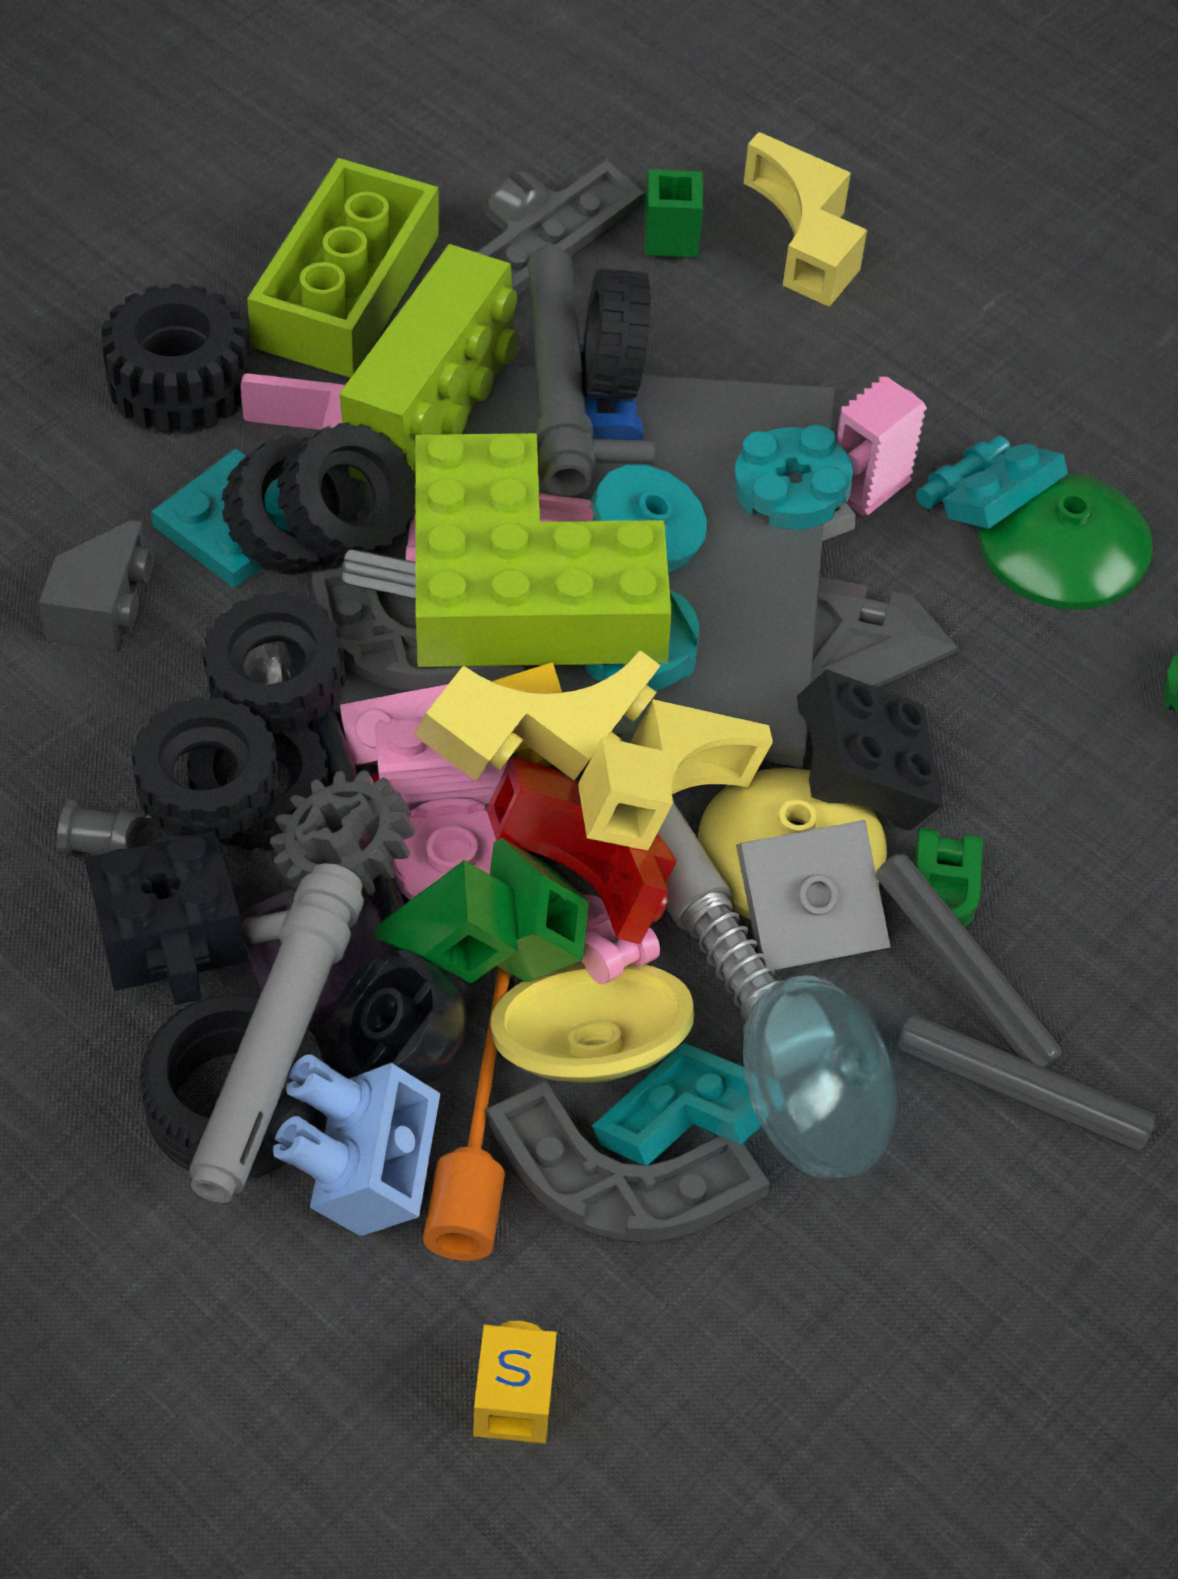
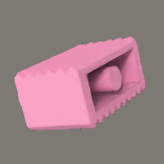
M879 377L878 383L872 382L871 388H864V393L857 394L856 400H849L848 406H841L835 442L847 452L853 468L851 495L847 504L862 516H868L912 480L910 477L913 473L911 467L915 465L913 459L917 457L915 451L918 450L916 444L920 441L918 436L922 433L920 427L923 426L921 420L925 417L923 411L927 409L924 402L913 392L903 388L889 377Z
M418 716L416 719L405 718L399 721L393 718L388 724L382 720L375 724L379 780L383 777L388 779L395 793L399 792L409 811L423 803L442 798L472 799L482 804L490 802L507 763L500 771L489 764L479 779L474 781L414 736L423 718Z

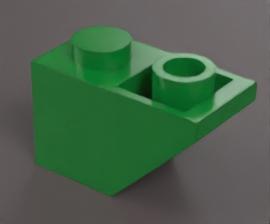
M648 169L645 173L644 255L698 257L703 214L702 172Z
M503 838L495 841L493 844L490 875L513 888L518 950L499 963L497 967L528 983L582 961L589 901L550 865Z
M463 860L374 928L375 938L396 950H408L439 967L445 973L473 983L518 950L513 888Z

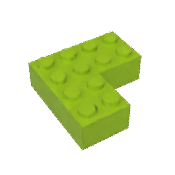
M537 433L416 435V639L418 667L545 665L552 662L554 665L628 664L640 650L657 663H668L671 602L664 520L540 522Z

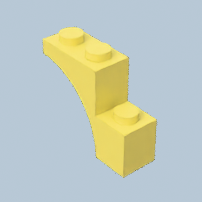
M758 132L748 143L744 184L755 189L773 202L786 217L793 230L794 238L788 245L783 286L830 307L860 271L867 234L866 229L840 218L845 212L851 172Z
M640 650L628 664L606 680L580 690L552 694L530 693L510 689L477 675L463 665L425 713L414 736L474 781L479 779L489 764L500 771L522 742L571 779L575 780L586 764L589 763L601 737L621 741V738L612 732L623 715L634 723L657 693L647 683L661 665Z
M652 699L630 743L601 737L578 783L586 837L648 851L673 805L672 794L686 788L707 784L736 785L748 788L773 743L769 725Z

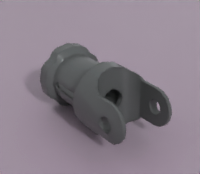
M69 798L62 809L59 819L56 850L60 855L70 856L73 851L101 855L117 849L134 848L141 830L148 825H156L152 823V817L149 814L145 815L141 811L122 808L117 814L82 807L81 800Z

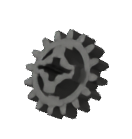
M362 770L353 782L348 781L343 771L336 772L333 785L324 787L316 779L311 782L313 794L307 799L299 795H293L290 798L296 808L293 815L282 814L277 816L276 822L283 833L271 837L270 843L278 854L273 860L286 881L289 880L295 891L301 879L307 874H311L315 866L328 863L336 864L352 871L361 880L363 891L371 895L375 892L373 879L378 875L393 879L396 873L390 864L393 859H405L410 855L404 840L415 835V829L408 818L411 812L399 792L395 793L388 779L383 777L374 783L368 771Z

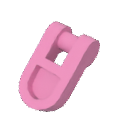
M581 894L589 901L584 956L581 962L585 964L592 979L599 984H605L620 977L624 972V967L630 964L640 967L658 958L660 954L659 941L650 927L641 944L618 939L602 899L597 896Z

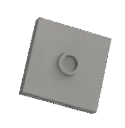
M865 820L736 845L754 939L757 941L756 949L757 953L766 955L765 967H772L778 970L891 947Z

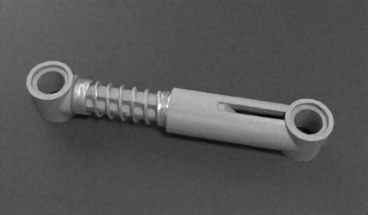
M635 731L620 736L621 741L630 743ZM587 763L586 766L583 768V770L580 772V774L577 776V779H578V780L581 779V777H582V775H583V773H584V771H585V769H586L588 763ZM673 802L657 833L669 847L677 861L666 882L668 888L666 909L677 927L688 929L691 936L699 940V949L704 953H708V963L717 967V977L726 981L724 985L725 990L730 994H735L733 998L734 1004L740 1008V1013L743 1015V1019L746 1020L743 1026L745 1045L756 1070L762 1075L781 1081L831 1059L835 1054V1043L829 1023L822 1010L811 998L802 997L798 999L788 992L783 982L773 980L772 977L774 976L775 969L764 966L766 955L755 952L757 941L747 940L748 928L738 926L739 914L731 912L733 909L731 889Z

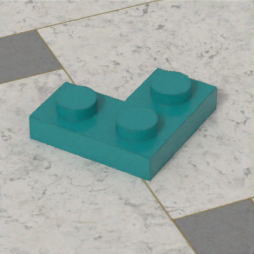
M683 1043L596 1121L592 1127L600 1146L647 1166L692 1124L741 1145L786 1103V1099L779 1081Z

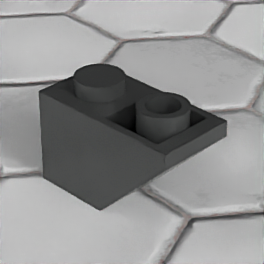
M129 520L55 556L39 600L46 641L117 652L124 629H133L137 619L139 605L137 590L139 584H147L149 582L153 568V549L145 547L142 522Z

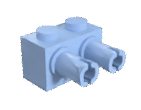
M311 1054L300 1058L290 1070L288 1078L293 1081L287 1083V1094L302 1102H306L328 1117L325 1134L299 1116L291 1117L283 1123L276 1134L275 1140L280 1143L274 1145L273 1154L281 1161L294 1165L315 1179L310 1208L360 1237L418 1218L440 1093L393 1063L347 1079Z

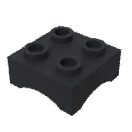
M828 669L796 696L799 714L806 720L812 738L813 758L809 776L812 798L826 803H851L872 808L889 818L894 826L909 831L942 806L923 704Z

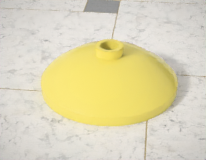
M790 767L764 769L756 772L748 788L727 785L715 795L702 816L698 840L732 891V910L751 920L736 848L737 844L865 820L876 872L886 862L887 844L882 825L873 809L851 803H826L812 798L809 785L811 770ZM789 821H797L804 825H794Z
M576 963L531 982L523 981L509 990L498 1001L492 1012V1038L502 1056L526 1072L536 1076L575 1083L611 1081L639 1072L667 1057L687 1037L694 1022L693 999L689 989L681 980L653 966L643 965L636 967L630 964L624 967V972L620 977L608 983L599 984L592 979L584 963Z

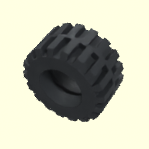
M170 284L169 288L161 289L156 285L146 288V293L144 294L133 293L125 298V305H116L109 312L110 320L104 321L102 326L103 338H101L107 386L112 404L118 405V412L125 419L134 417L135 425L144 429L155 426L159 433L170 434L171 429H182V434L194 432V427L204 426L208 429L217 425L218 417H230L235 412V404H242L240 384L243 375L249 373L244 321L240 320V314L234 305H226L225 297L217 292L210 295L206 294V288L196 285L191 289L183 288L182 284Z

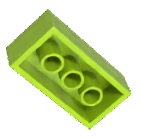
M338 158L247 298L251 348L351 378L369 354L439 236V187Z
M452 244L447 246L339 393L342 422H350L352 426L363 424L371 427L370 430L378 434L381 432L390 438L389 442L395 448H400L405 455L403 458L407 466L412 468L415 476L412 478L414 488H416V435L462 434L468 415L478 401L483 402L488 397L495 376L504 364L508 365L513 361L520 341L519 333L515 331L514 325L517 292L512 289L511 263ZM348 466L351 477L369 483L360 471Z

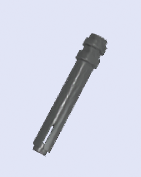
M547 245L539 248L528 264L539 419L535 424L534 433H537L538 476L546 489L552 494L560 497H572L583 493L591 485V479L596 473V463L653 464L655 459L654 440L594 439L593 425L585 410L573 263L570 256L558 246Z

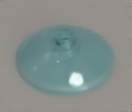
M804 975L792 977L772 985L758 998L747 1021L743 1043L745 1079L756 1115L766 1134L781 1154L805 1173L825 1180H840L859 1175L870 1169L884 1153L896 1118V1077L884 1038L867 1011L847 992L830 981Z

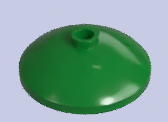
M1068 472L1066 476L991 528L979 527L978 541L982 556L989 569L1004 585L1030 601L1059 609L1087 610L1119 601L1140 584L1148 570L1152 556L1153 543L1149 526L1134 503L1107 483L1074 472Z

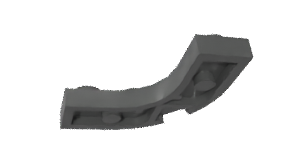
M342 568L311 573L317 606L321 605L328 611L331 621L335 620L342 641L345 666L359 676L386 687L414 691L449 684L462 668V666L418 667L416 629L404 627L390 618L379 601L377 590L344 583L342 581ZM523 665L465 666L491 682L524 671Z
M547 1081L486 1109V1124L529 1191L545 1207L563 1220L585 1231L603 1237L637 1242L673 1239L706 1228L768 1196L770 1182L745 1145L737 1144L721 1136L677 1158L650 1166L623 1164L597 1152L579 1133Z

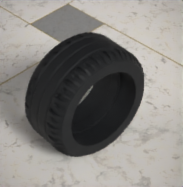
M223 993L219 994L218 997L208 996L206 1000L199 999L195 1004L190 1003L186 1005L185 1009H179L175 1015H171L167 1019V1022L161 1024L159 1030L154 1033L152 1040H150L143 1056L140 1069V1088L149 1130L160 1149L172 1161H175L178 1166L185 1168L188 1172L209 1118L200 1116L185 1107L177 1099V1091L184 1079L202 1063L218 1056L237 1053L260 998L258 995L247 996V993H241V995L230 993V995L224 996ZM308 1027L293 1065L303 1056L310 1054L322 1061L320 1049ZM286 1090L278 1100L248 1178H258L263 1173L265 1175L270 1174L271 1171L280 1169L283 1163L288 1164L276 1158L273 1154L274 1145L280 1143L275 1140L276 1134L286 1120L299 1116L318 1128L323 1112L306 1102L287 1094Z

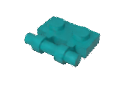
M999 435L989 442L979 441L964 451L963 459L955 465H943L928 476V483L916 490V498L920 505L926 509H930L941 501L944 503L948 519L989 529L1066 476L1068 471L1064 454L1039 449L1033 444H1022L1011 448L1007 439Z

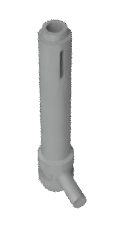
M328 863L315 866L311 874H307L301 879L290 910L246 918L241 923L243 939L247 944L280 939L282 945L189 1167V1173L193 1178L191 1188L195 1193L207 1200L219 1203L229 1202L233 1194L243 1190L331 967L343 958L351 936L349 928L356 924L364 902L361 895L363 887L361 880L345 867Z

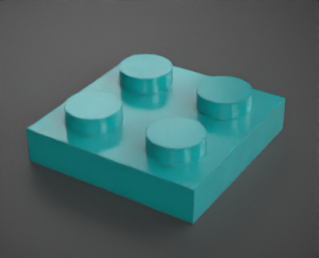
M234 449L151 511L152 523L155 529L234 589L261 569L258 562L252 558L249 560L241 553L242 549L237 542L233 543L228 534L230 532L228 524L223 521L224 501L221 499L223 489L227 487L229 482L226 479L230 472L239 465L238 463L246 457L237 449ZM276 479L267 488L265 507L269 517L278 527L294 533L291 529L288 530L283 521L285 516L282 509H279L277 498L280 496V488L277 487L278 479Z

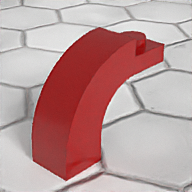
M511 756L486 809L496 841L503 838L523 850L553 859L579 874L600 895L616 938L641 944L651 923L657 922L666 908L668 900L666 882L677 862L669 847L658 834L648 851L587 838L578 787L580 780H573L560 771Z

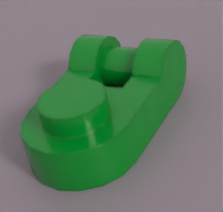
M918 828L914 851V865L966 928L974 919L980 898L983 836L963 833L961 839L940 837L938 830ZM937 861L958 864V867L937 864Z

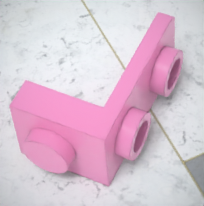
M249 373L244 374L240 384L243 418L246 421L321 430L329 425L333 428L337 424L343 423L339 393L345 385Z

